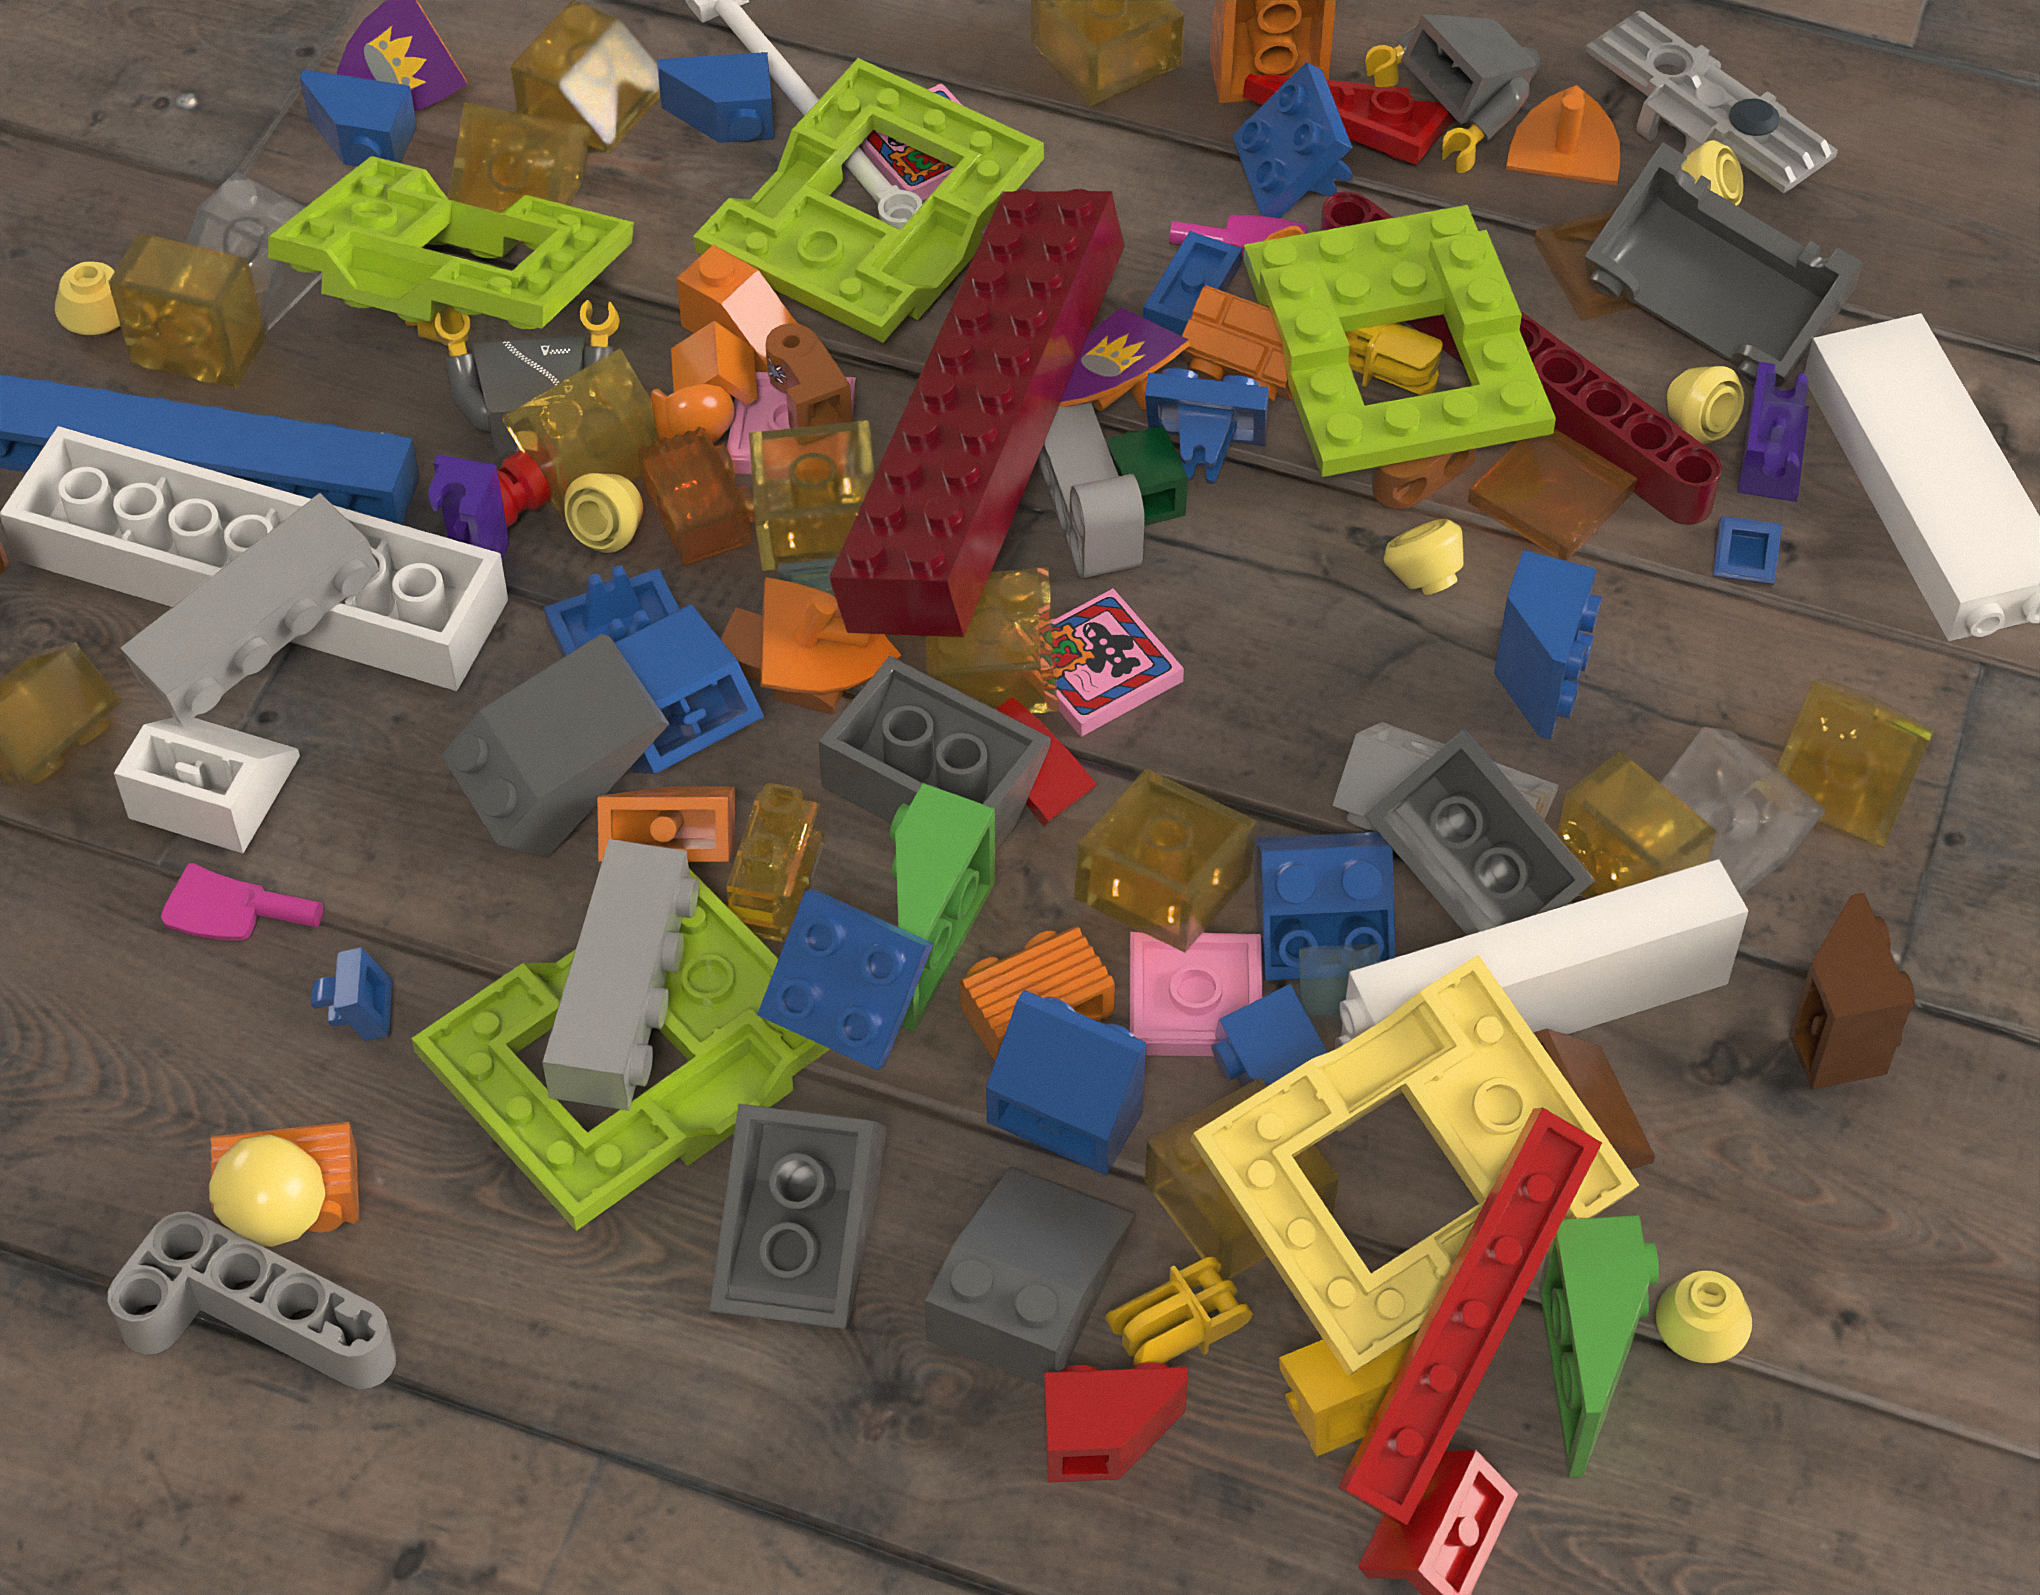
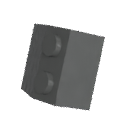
M600 634L481 709L440 756L497 845L548 858L596 806L597 797L599 795H606L665 730L669 722L610 636Z
M745 1104L738 1105L709 1311L848 1329L878 1196L886 1126L874 1120Z
M1009 1167L954 1242L925 1300L926 1341L1044 1386V1373L1059 1372L1066 1368L1134 1225L1136 1214Z

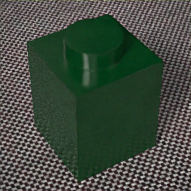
M1164 425L1140 431H1129L1123 435L1108 438L1106 444L1118 476L1133 474L1137 480L1143 501L1144 526L1185 516L1188 477Z

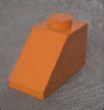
M713 244L676 278L681 326L692 333H696L706 325L716 321L753 347L755 369L759 372H768L765 346L767 335L779 325L797 322L758 269Z
M670 786L599 795L597 797L599 862L603 860L609 839L687 851L688 862H729L735 851V786Z

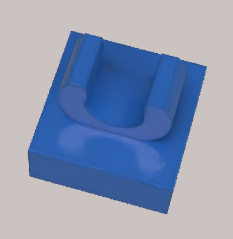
M362 947L339 952L336 977H323L313 982L311 1006L314 1009L329 1006L328 1023L331 1026L349 1024L364 1041L389 1036L393 980Z

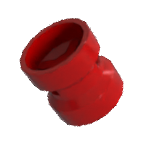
M521 450L503 459L501 468L497 470L506 526L508 528L516 523L519 513L524 510H538L548 504L552 496L543 472L527 453Z

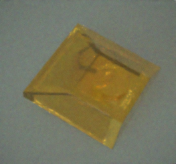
M1826 677L1819 678L1813 681L1764 798L1884 848L1935 729L1880 699Z

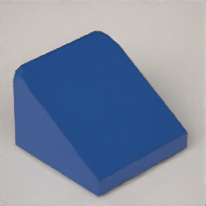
M1721 516L1717 525L1713 577L1774 585L1782 524Z

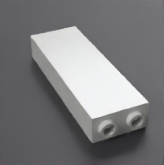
M1916 314L1813 338L1804 372L1808 378V387L1947 640L1952 641L1969 636L1983 637L1994 633L1998 629L2022 623H2040V516L1923 315Z
M1717 859L1350 971L1346 1000L1340 1002V1016L1343 1024L1341 1036L1335 1039V1050L1384 1020L1418 992L1477 955L1483 960L1532 1032L1548 1028L1567 1035L1727 985L1748 915V909L1722 863Z

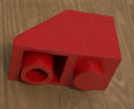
M1146 1362L1137 1364L1131 1369L1098 1370L1088 1365H1074L1066 1367L1059 1372L1044 1373V1420L1048 1483L1119 1480L1185 1413L1188 1386L1187 1367L1169 1368L1162 1363Z

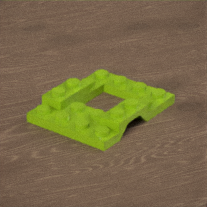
M857 58L791 130L777 171L751 199L728 198L693 236L696 252L703 254L714 244L758 269L772 289L884 343L907 315L919 320L974 257L982 239L981 230L990 221L1003 191H1016L1043 161L1044 143ZM873 130L955 167L901 229L830 197L832 192L843 181L841 165Z
M371 156L269 235L268 258L289 263L293 269L300 272H322L321 294L343 299L345 304L356 308L375 307L394 312L405 321L431 322L438 312L441 313L447 306L451 305L455 311L462 314H486L505 319L516 328L542 329L632 244L634 222L524 195L500 213L448 200L427 170ZM520 241H523L525 246L535 251L514 270L510 271L422 247L425 244L442 245L448 243L470 249V252L478 257L497 258L505 256Z
M1468 205L1244 245L1243 261L1258 303L1270 307L1282 340L1288 385L1321 477L1553 434L1556 418L1519 331L1522 317L1521 311L1487 230L1478 231ZM1444 314L1472 386L1365 406L1348 363L1350 345L1345 332Z
M690 869V878H696L699 881L698 901L694 916L692 918L683 917L679 930V933H683L684 936L682 960L677 973H667L663 988L668 990V1008L664 1025L659 1029L683 1054L688 1062L631 1102L629 1111L620 1109L587 1133L557 1099L549 1098L548 1089L515 1055L553 1028L576 949L556 963L520 964L411 1038L414 1052L576 1231L676 1159L680 1158L687 1166L691 1165L735 1133L739 1104L770 1108L794 1091L792 1076L830 1050L821 1044L757 1015L778 958Z

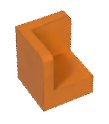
M716 321L711 322L671 348L674 392L701 383L720 386L745 405H749L758 399L754 348Z

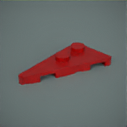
M1249 74L1245 78L1242 97L1263 105L1278 91L1283 83L1289 80V76ZM1326 80L1349 141H1356L1384 152L1395 160L1407 161L1417 165L1455 120L1453 115L1439 102L1414 100L1409 94V88L1395 86L1376 87L1365 83Z

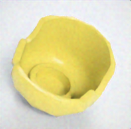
M270 1134L240 1139L219 1159L209 1183V1201L214 1206V1214L222 1224L240 1236L260 1246L267 1247L298 1239L317 1220L326 1195L321 1169L317 1162L294 1143Z

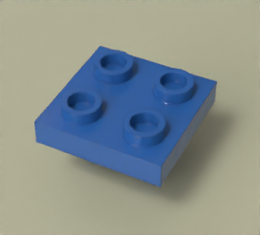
M1307 62L1288 81L1283 83L1278 91L1232 135L1260 214L1266 217L1281 218L1307 191L1331 196L1337 193L1333 179L1349 181L1352 178L1349 166L1340 160L1352 149L1348 135L1323 71Z
M1168 368L1163 370V374L1148 372L1145 391L1148 428L1164 425L1167 434L1180 436L1181 463L1187 474V481H1191L1194 478L1195 469L1198 466H1203L1206 468L1207 483L1215 484L1231 442L1266 446L1269 425V387L1258 386L1256 380L1237 375L1225 376L1222 381L1198 379L1199 376L1195 372L1181 368Z
M616 566L612 569V578L608 582H603L599 574H592L588 578L586 593L544 607L547 626L562 657L564 658L600 634L610 636L612 641L616 642L679 610L660 569L658 568L628 578L624 568Z
M817 890L805 891L757 1015L866 1066L879 1070L885 1067L934 943Z

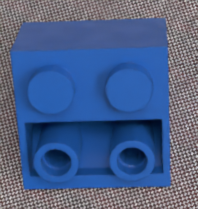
M1523 550L1507 595L1494 674L1537 735L1551 740L1558 716L1570 719L1579 682L1570 679L1578 680L1580 671L1585 672L1595 636L1586 634L1584 631L1593 633L1602 597L1592 594L1596 574L1595 568Z
M692 604L686 605L614 642L669 722L665 730L631 766L634 773L656 774L764 717L737 659Z
M1379 832L1253 838L1255 904L1259 934H1261V956L1265 981L1347 977L1350 971L1395 958L1393 848Z
M1023 990L1017 999L986 1087L987 1123L1107 1176L1143 1113L1146 1042L1137 1039L1133 1033L1116 1024L1105 1025L1081 1015L1059 999L1052 997L1042 998Z

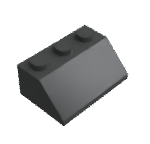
M889 656L819 740L821 784L825 789L892 823L898 808L903 803L908 805L912 803L922 783L995 809L996 853L1018 823L1050 748L1051 738Z
M1466 729L1460 731L1364 815L1467 936L1566 906L1596 881Z

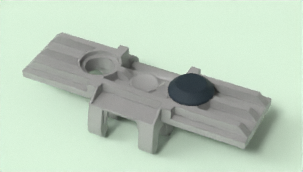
M1638 10L1586 45L1585 52L1648 96L1643 104L1636 126V132L1648 141H1652L1657 136L1661 120L1670 127H1676L1686 135V146L1683 152L1685 156L1705 142L1716 140L1731 148L1740 163L1782 193L1795 187L1833 160L1837 155L1838 150L1788 114L1784 106L1775 102L1776 97L1767 91L1759 97L1720 69L1721 63L1709 55L1710 50L1700 45L1694 48L1643 11ZM1669 65L1677 75L1663 74L1656 67Z

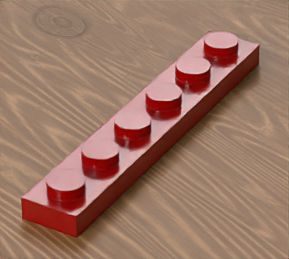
M1543 1107L1533 1108L1337 1489L1398 1524L1408 1525L1602 1145L1601 1141Z

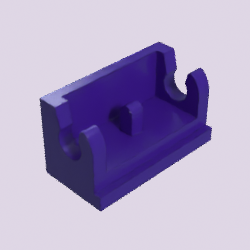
M1759 362L1748 405L1737 493L1797 502L1809 406H1804L1808 392V378L1804 373H1799L1795 378L1793 389L1780 390L1774 386L1776 382L1775 364Z
M437 454L433 463L435 476L430 485L428 495L432 510L437 511L442 506L447 538L498 552L501 554V560L503 561L510 543L496 465Z

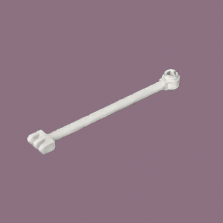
M685 0L702 23L720 15L751 53L768 52L769 75L804 116L819 101L811 89L740 7L748 3L749 0ZM859 146L844 161L845 166L876 201L881 221L901 229L921 207L922 200L917 194L911 191L900 190L896 185L892 186Z

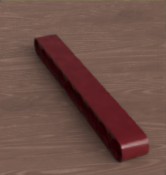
M1349 191L1338 192L1329 196L1323 204L1320 231L1394 217L1359 193ZM1521 311L1522 317L1519 331L1556 420L1553 433L1668 519L1684 525L1699 524L1707 520L1712 513L1722 470L1718 456ZM1444 314L1405 321L1417 331L1440 339L1443 343L1442 350L1464 365Z

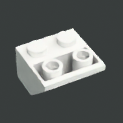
M173 717L144 724L115 770L114 776L129 819L244 853L298 761L300 754L297 748L197 718L191 719L182 726Z

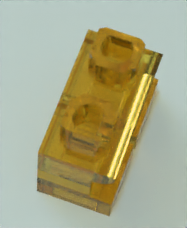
M768 783L764 785L762 792H757L727 882L728 908L757 937L785 942L805 891L811 889L824 848L823 831L812 829L820 803L803 800V792L796 787Z

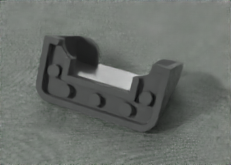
M1662 142L1585 255L1586 269L1592 274L1588 281L1605 296L1612 299H1617L1619 295L1625 297L1738 366L1737 374L1752 386L1759 362L1775 364L1776 382L1774 386L1781 387L1810 351L1812 339L1823 334L1856 289L1863 262L1839 247L1835 249L1829 258L1818 257L1821 246L1811 240L1806 247L1711 191V180L1701 175L1696 182L1692 175L1682 170L1687 161V156Z

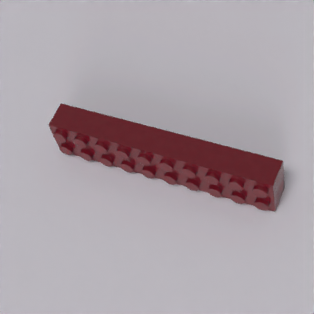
M1029 189L1003 191L829 575L847 633L940 637L965 636L1125 247L1112 191H1087L1085 189L1069 191H1032Z

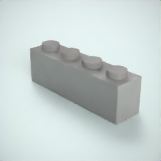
M319 493L120 649L136 679L184 726L196 715L206 713L216 706L222 695L244 677L263 669L271 660L272 655L296 636L304 635L311 631L319 623L321 617L339 602L363 590L371 577L379 572V568L367 538Z
M612 839L608 840L542 1062L549 1098L629 1111L636 1085L646 1086L653 1058L652 1046L647 1045L652 1028L661 1029L667 1014L668 990L663 988L668 972L677 973L682 960L684 936L683 933H679L683 917L692 918L694 916L698 901L699 881L696 878H690L687 851Z

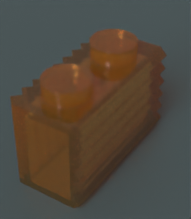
M699 426L694 432L687 430L684 435L676 434L672 439L665 437L661 443L654 441L650 446L642 445L638 449L641 481L644 490H646L652 506L655 507L656 514L659 515L665 532H667L669 540L672 541L673 547L676 549L678 557H680L682 566L752 543L750 522L757 520V511L752 495L746 486L736 488L732 481L735 478V469L727 447L724 444L714 446L705 428Z

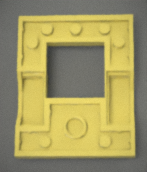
M1479 955L1418 992L1375 1026L1338 1049L1304 1063L1197 1130L1190 1138V1141L1348 1377L1419 1331L1533 1108L1543 1107L1602 1142L1564 1219L1592 1218L1639 1186L1636 1179ZM1403 1093L1479 1204L1378 1270L1370 1273L1293 1157L1334 1131H1342L1395 1096Z

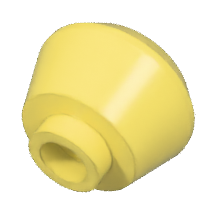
M1711 140L1687 155V161L1682 170L1692 175L1696 182L1701 175L1711 180V191L1736 206L1739 205L1743 196V175L1737 156L1731 148L1716 140Z
M82 262L71 267L62 276L55 301V314L60 324L69 331L84 336H102L117 330L124 324L133 312L135 299L129 285L110 266L100 262Z
M1725 366L1690 368L1675 378L1667 391V409L1670 418L1677 426L1703 445L1726 436L1738 422L1744 405V392L1740 380L1732 369Z
M589 473L578 477L569 485L564 498V512L569 529L581 543L595 551L611 553L622 549L632 540L643 514V502L637 488L625 477L617 474Z
M1438 519L1417 526L1397 536L1387 544L1383 559L1384 563L1409 589L1421 588L1424 595L1442 591L1457 582L1455 573L1464 565L1462 529L1459 525L1448 519Z
M1697 1271L1676 1281L1663 1292L1656 1308V1325L1664 1342L1675 1353L1694 1362L1718 1363L1728 1360L1744 1348L1751 1334V1312L1741 1290L1729 1277L1718 1272Z

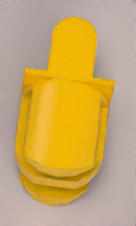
M1399 323L1345 332L1350 345L1348 363L1352 370L1363 374L1362 386L1366 387L1372 377H1375L1418 395L1431 394L1436 390L1439 378L1438 366L1440 365L1443 343L1440 339Z
M1207 1257L1181 1271H1178L1175 1265L1170 1267V1279L1168 1282L1106 1314L1104 1318L1114 1334L1122 1335V1346L1129 1356L1134 1357V1365L1146 1362L1164 1364L1196 1346L1205 1355L1208 1353L1209 1344L1235 1332L1250 1321L1253 1316L1252 1310L1247 1304L1239 1305L1234 1297L1237 1292L1234 1283L1231 1280H1222L1218 1274L1221 1264L1216 1257ZM1201 1285L1204 1291L1194 1295L1192 1290ZM1217 1309L1220 1314L1210 1319L1207 1313Z

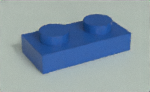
M1189 231L1145 303L1143 318L1182 336L1189 319L1192 318L1193 309L1202 288L1207 285L1224 292L1226 291L1241 266L1242 248Z

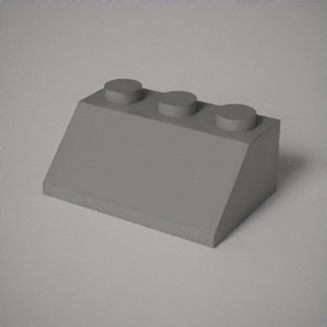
M1384 722L1356 733L1332 806L1348 811L1346 818L1348 822L1361 828L1378 832L1364 815L1445 744ZM1494 762L1544 820L1559 785Z

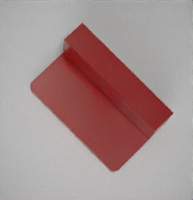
M1477 1450L1445 1451L1408 1525L1398 1524L1383 1515L1358 1568L1371 1579H1407L1422 1595H1471L1518 1493Z

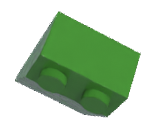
M922 783L910 805L903 803L898 808L890 828V840L896 844V855L892 865L891 876L897 879L898 927L934 943L903 1020V1029L914 1033L995 885V809Z
M1639 1215L1563 1219L1546 1254L1539 1284V1294L1569 1478L1583 1477L1630 1351L1639 1318L1648 1317V1286L1658 1283L1659 1263L1657 1249L1654 1242H1644Z

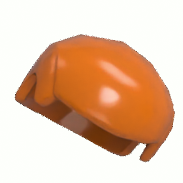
M700 383L679 389L669 396L660 389H654L651 392L650 401L646 397L640 399L645 424L651 436L658 444L669 450L694 452L711 446L728 430L734 419V404L731 394L720 386Z

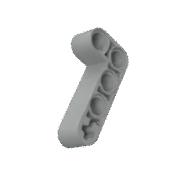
M1091 401L1067 407L1059 406L1037 461L1079 577L1083 579L1142 566L1144 508L1135 476L1133 474L1118 476Z
M189 1211L175 1212L159 1221L117 1274L108 1289L107 1302L125 1345L134 1352L141 1354H157L170 1348L180 1338L198 1312L202 1310L321 1373L356 1389L372 1388L383 1383L392 1374L396 1365V1350L387 1319L383 1311L374 1303L199 1214ZM199 1251L189 1259L176 1260L186 1252ZM243 1281H256L250 1287L243 1290H232ZM147 1305H158L153 1311L145 1315H134L139 1309ZM301 1310H315L306 1318L300 1320L289 1319L293 1314Z

